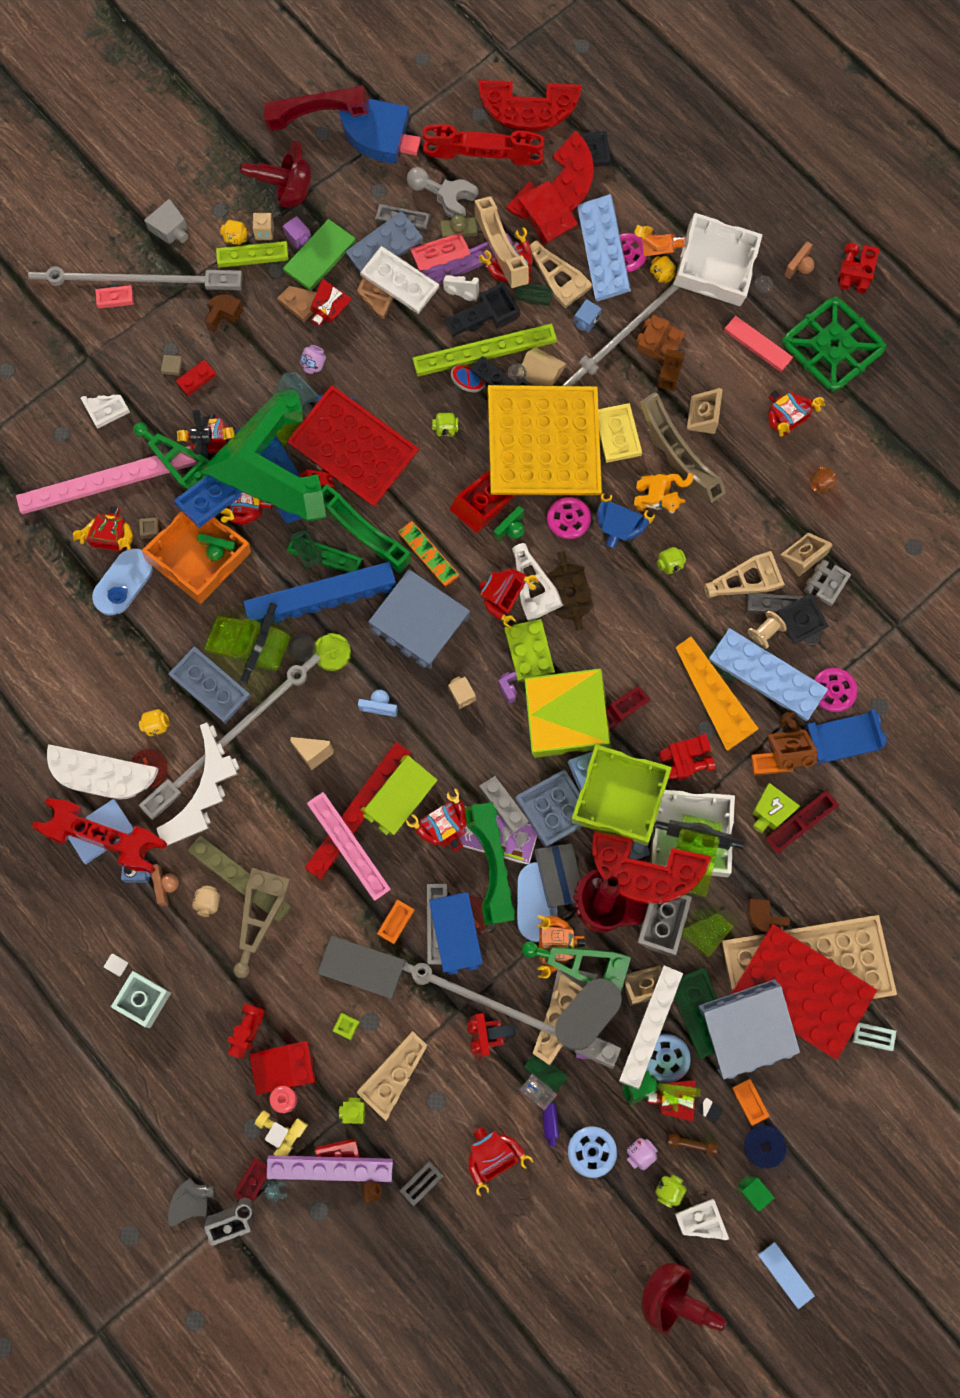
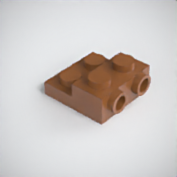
M653 315L651 319L648 318L645 322L644 329L646 330L644 334L640 333L636 340V343H638L637 351L664 362L667 349L678 350L685 332L669 326V321Z
M806 729L768 734V742L773 750V758L779 769L792 770L798 766L811 767L817 764L818 751Z

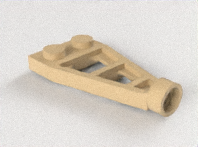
M534 241L530 245L532 258L551 293L564 308H567L592 288V283L580 271L545 249L538 241ZM548 260L553 261L558 266L551 272H548L543 265ZM559 272H564L571 277V280L562 287L558 286L554 279V276Z
M772 551L753 556L712 582L704 584L706 596L712 598L718 595L766 593L782 588L785 584ZM751 568L757 569L761 582L758 584H748L744 578V573ZM733 576H738L741 586L729 588L726 580Z

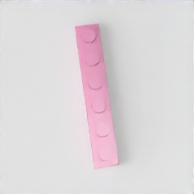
M324 792L309 801L307 805L372 899L375 901L391 890Z

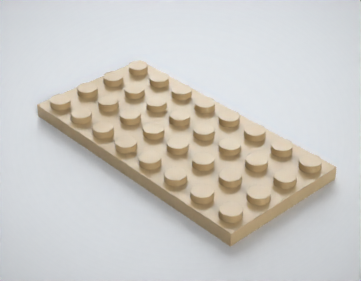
M879 915L785 930L786 933L876 988L878 991L873 999L897 995ZM766 934L721 942L731 992Z

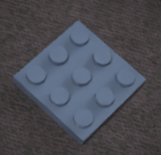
M565 769L515 797L516 802L545 848L583 827L572 823V816L580 793Z

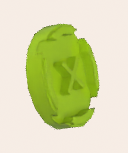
M330 633L316 641L313 655L317 654L321 658L317 662L319 667L328 671H336L346 666L349 662L351 649L344 637L339 634Z

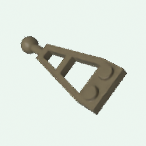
M252 868L246 886L239 946L244 951L240 962L234 966V974L238 978H244L249 974L248 961L251 952L256 953L286 898L291 879ZM254 889L278 896L265 922L250 917ZM249 924L261 927L253 945L247 944Z

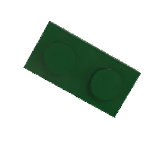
M534 1054L524 1066L527 1071L554 1093L558 1091L568 1078L552 1063L549 1065Z

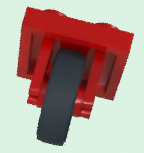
M484 1013L475 1014L469 1018L470 1022H467V1030L469 1034H472L473 1042H470V1049L472 1055L475 1054V1059L490 1055L489 1048L504 1045V1039L515 1036L514 1025L502 1026L500 1020L485 1022Z

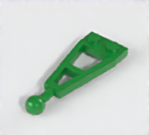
M142 422L134 425V434L138 437H144L149 441L147 443L148 446L186 491L206 477L200 473V470L209 462L206 457L200 454L196 455L192 450L158 433L155 436L148 431L146 424ZM160 443L172 448L165 456L157 448ZM180 453L198 461L183 478L170 464Z
M531 941L524 943L522 946V953L525 957L532 958L536 955L546 958L547 964L585 983L593 979L578 972L582 956L606 957L608 961L602 979L614 983L620 993L631 959L628 955L610 950L550 946L548 951L538 948ZM556 954L574 955L571 968L555 961Z

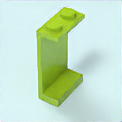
M408 755L402 757L398 768L370 803L361 809L364 813L363 817L370 823L373 821L379 825L378 829L385 835H388V833L395 835L437 782L435 777Z

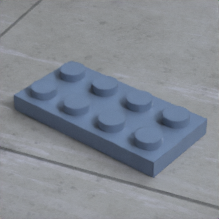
M401 211L349 248L345 253L358 271L361 272L381 246L397 257H401L423 241V236Z
M193 647L168 674L225 724L251 696L249 692L196 647Z

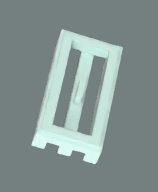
M858 1023L853 1032L852 1043L894 1051L895 1030ZM860 1028H864L877 1032L891 1034V1038L865 1033L859 1030ZM858 1036L889 1042L890 1045L858 1039Z

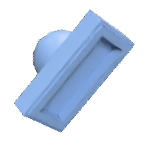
M383 690L374 691L370 701L359 699L358 702L359 710L363 712L397 717L398 713L397 705L388 704L389 696Z

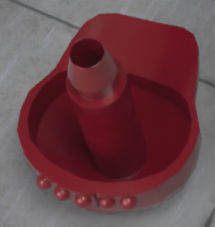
M292 141L289 151L282 160L281 167L258 163V165L241 163L240 165L241 174L253 177L256 181L277 185L276 202L278 206L285 208L297 207L305 201L308 195L312 176L309 163L301 157V145L298 141Z
M593 870L586 874L581 881L577 882L578 887L574 889L576 895L573 896L575 908L577 909L576 914L583 925L589 930L607 933L618 927L643 923L648 904L634 902L619 895V881L615 876L603 880L599 871Z
M667 1263L659 1266L643 1289L641 1305L643 1317L651 1328L663 1335L672 1329L679 1316L701 1327L706 1325L710 1329L719 1331L724 1330L727 1320L716 1311L710 1310L709 1305L687 1295L692 1275L691 1270L682 1265Z

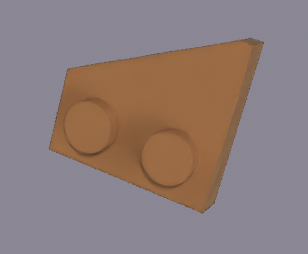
M362 278L357 294L384 320L394 298L365 278Z
M289 286L277 299L279 303L301 321L305 322L313 314L309 309L316 292Z

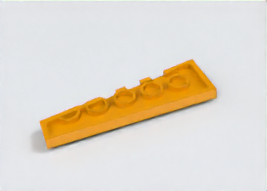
M689 637L676 646V650L726 751H729L759 730L694 639Z

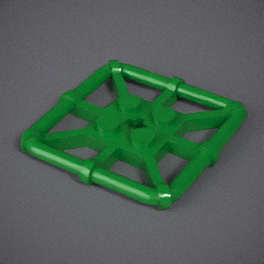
M837 296L826 300L811 314L805 315L804 319L782 338V344L803 365V369L805 371L808 370L830 392H836V390L841 389L855 376L862 374L865 368L887 349V344L865 323L866 320L863 317L860 318ZM832 306L831 324L823 329L814 319ZM837 306L855 322L847 330L837 322ZM807 325L817 333L812 339L792 338ZM860 327L875 343H859L851 334ZM831 342H836L838 347H831ZM794 346L810 347L817 355L808 360ZM856 350L874 351L861 363H857L850 356ZM821 359L830 366V381L814 366ZM844 360L853 370L837 382L836 366Z

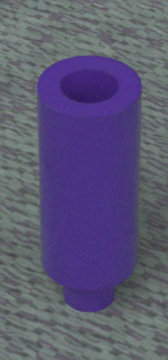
M556 1104L541 1105L544 1138L548 1139L549 1146H557L556 1138H559Z

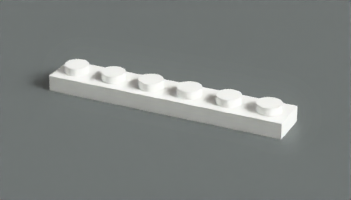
M667 966L663 967L619 1082L639 1090L683 973Z

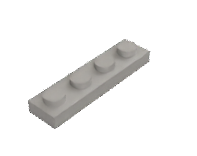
M427 884L428 965H442L429 900L447 896V884Z

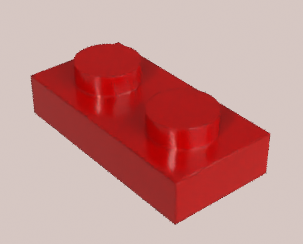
M203 360L177 379L176 383L189 396L214 378L216 373Z
M356 1139L315 1147L317 1157L360 1158Z

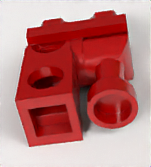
M847 243L845 245L844 252L847 256L842 263L837 280L840 284V289L849 290L850 285L853 284L857 285L856 291L858 293L865 294L873 280L880 248L864 245L858 263L854 262V256L859 252V245L855 243ZM867 251H871V252L874 253V255H873V254H868V253H866V252H867Z
M706 733L689 740L669 744L666 749L658 753L661 763L671 761L672 768L668 780L676 779V781L690 778L694 772L705 768L707 771L715 770V762L712 755L704 757L703 761L693 762L692 759L707 755L711 751Z
M244 1003L242 1011L246 1012L241 1024L233 1029V1036H229L227 1042L231 1043L228 1054L242 1059L245 1056L246 1050L253 1048L254 1043L251 1042L255 1039L266 1010Z

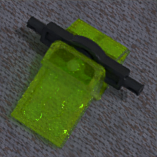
M270 602L261 624L250 619H244L243 621L217 616L204 650L208 653L236 658L242 661L245 666L240 682L247 684L254 667L278 671L290 636L271 626L278 605Z
M683 814L681 822L669 820V823L656 820L655 828L667 831L666 835L677 837L675 849L711 856V862L706 874L688 892L707 897L718 848L730 850V847L743 850L745 841L735 840L732 834L721 832L722 823Z

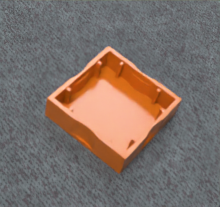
M181 511L174 518L173 522L142 550L145 561L201 605L251 553L249 542L230 527L220 523L215 517L198 528ZM201 533L234 542L238 547L235 553L233 551H224L222 559L211 561L206 556L207 546L197 541L198 534Z

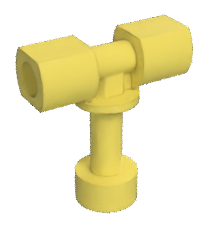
M263 1110L254 1124L260 1129L265 1126L270 1130L274 1122L269 1119L271 1115ZM297 1118L291 1128L286 1127L288 1132L280 1147L274 1152V1155L288 1156L293 1149V1143L297 1137L300 1138L308 1124Z

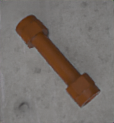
M668 1134L667 1146L675 1148L681 1146L705 1151V1154L717 1155L718 1143L709 1141L703 1143L679 1138L680 1135Z

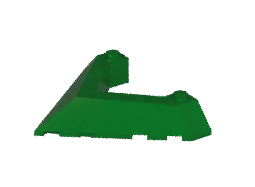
M296 389L279 391L235 434V438H232L200 470V473L205 476L214 477L217 481L230 487L233 486L239 491L265 503H272L290 514L292 512L303 520L313 521L326 518L318 475L299 478L261 456V453L264 449H267L274 440V436L284 425L303 422L302 407Z

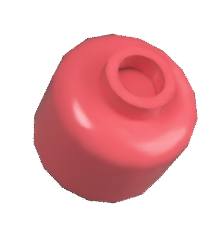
M279 1086L270 1095V1105L276 1112L288 1113L296 1107L297 1094L290 1087Z

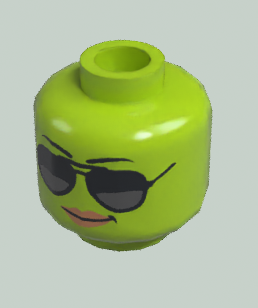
M438 413L436 419H432V430H436L438 437H453L455 432H458V417H455L453 413Z
M675 547L660 552L657 560L659 570H663L668 575L683 569L684 563H686L683 551Z
M673 1174L671 1178L668 1176L662 1177L655 1191L658 1196L657 1200L670 1208L678 1206L686 1193V1187L682 1185L683 1180Z

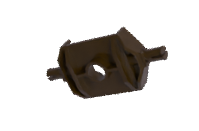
M560 551L557 553L559 565L547 574V577L556 587L563 606L556 609L555 612L557 616L563 619H572L576 631H579V629L583 630L581 618L593 608L584 572L585 567L568 562L565 551H562V555ZM572 589L575 591V595L568 597L565 595V591Z

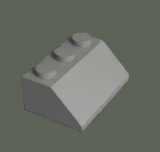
M684 895L670 902L648 904L637 943L649 950L667 956L676 955L692 897Z

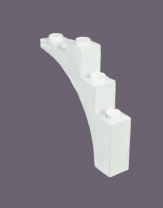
M209 723L200 725L206 756L204 772L196 793L182 812L171 821L156 828L159 837L166 841L167 846L209 829L210 818L207 812L203 813L202 810L223 802L225 793L222 786H218L217 783L238 775L237 770L240 768L236 758L232 759L231 756L223 758L222 755L225 754L221 743L217 744L215 739L218 736L214 726H210Z

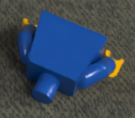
M603 493L597 517L602 531L609 534L605 545L616 548L619 538L625 541L636 538L653 521L655 514L653 517H648V510L645 511L644 515L612 503V495H610L609 499H604Z

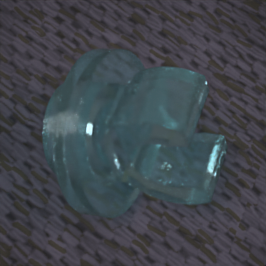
M269 1182L268 1187L265 1188L267 1199H270L272 1203H276L278 1199L287 1197V1193H279V1187L286 1185L285 1182Z

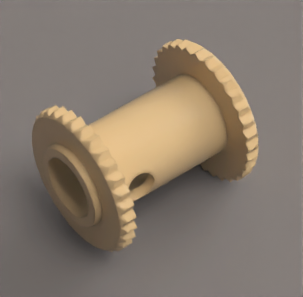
M772 611L765 613L767 620L757 630L753 628L748 629V635L751 640L763 649L769 647L767 640L777 630L786 631L785 622Z

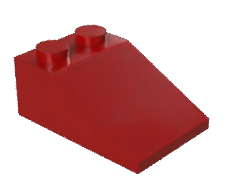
M549 181L517 198L543 246L578 225L569 207Z
M488 471L459 493L449 510L477 534L516 495H491L490 471Z
M308 1041L250 1054L256 1095L270 1093L279 1086L294 1088L317 1083L310 1042Z

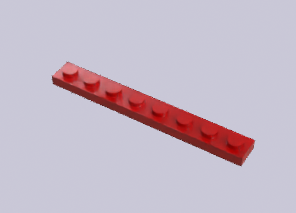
M395 742L341 817L353 835L365 820L363 817L364 813L361 811L362 807H366L401 764L399 761L402 757L412 755V752ZM329 835L305 866L307 871L320 880L340 855V851Z

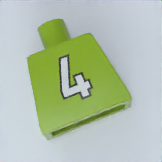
M769 783L752 813L758 818L753 828L760 833H763L767 826L775 830L799 808V805Z

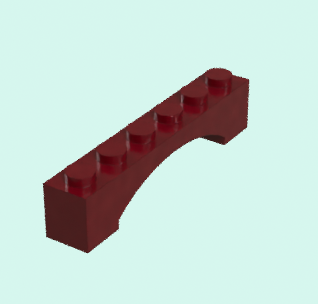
M355 86L318 94L290 97L283 100H273L264 103V121L269 130L273 131L285 129L293 120L315 111L341 110L350 113L352 117L368 115L369 95L364 86Z

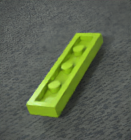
M287 241L216 248L218 268L289 261Z

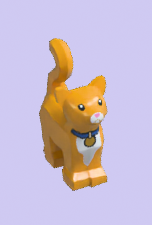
M688 473L686 480H682L679 474L642 476L641 480L637 481L636 488L639 492H644L645 489H649L648 495L635 497L634 506L639 512H644L646 508L656 510L666 508L669 513H674L680 504L685 503L686 500L680 498L678 492L669 494L671 482L675 481L677 486L682 488L687 487L693 482V474Z

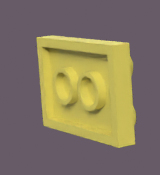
M630 403L598 409L599 437L606 463L642 456V449Z

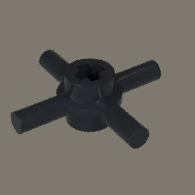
M193 410L195 427L190 428V440L192 444H195L193 453L198 455L201 452L202 456L210 459L207 444L212 443V430L210 426L207 427L209 418L203 416L201 419L200 410Z

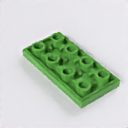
M328 219L285 265L283 271L311 291L343 257L345 251L353 246L356 238Z

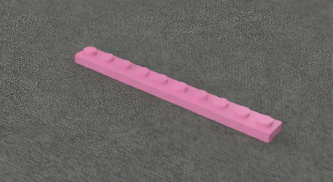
M180 453L170 464L175 470L194 466L198 461ZM152 456L16 495L21 514H26L166 474L169 471L157 456Z

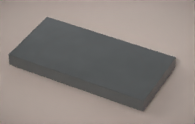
M331 936L317 974L393 1000L406 961Z

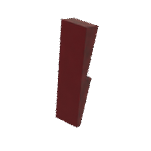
M639 685L606 708L609 731L650 701Z
M826 790L765 839L778 854L838 808L839 804Z

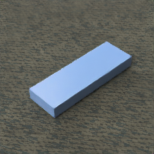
M772 1242L758 1254L761 1261L797 1309L814 1297V1294L775 1242Z

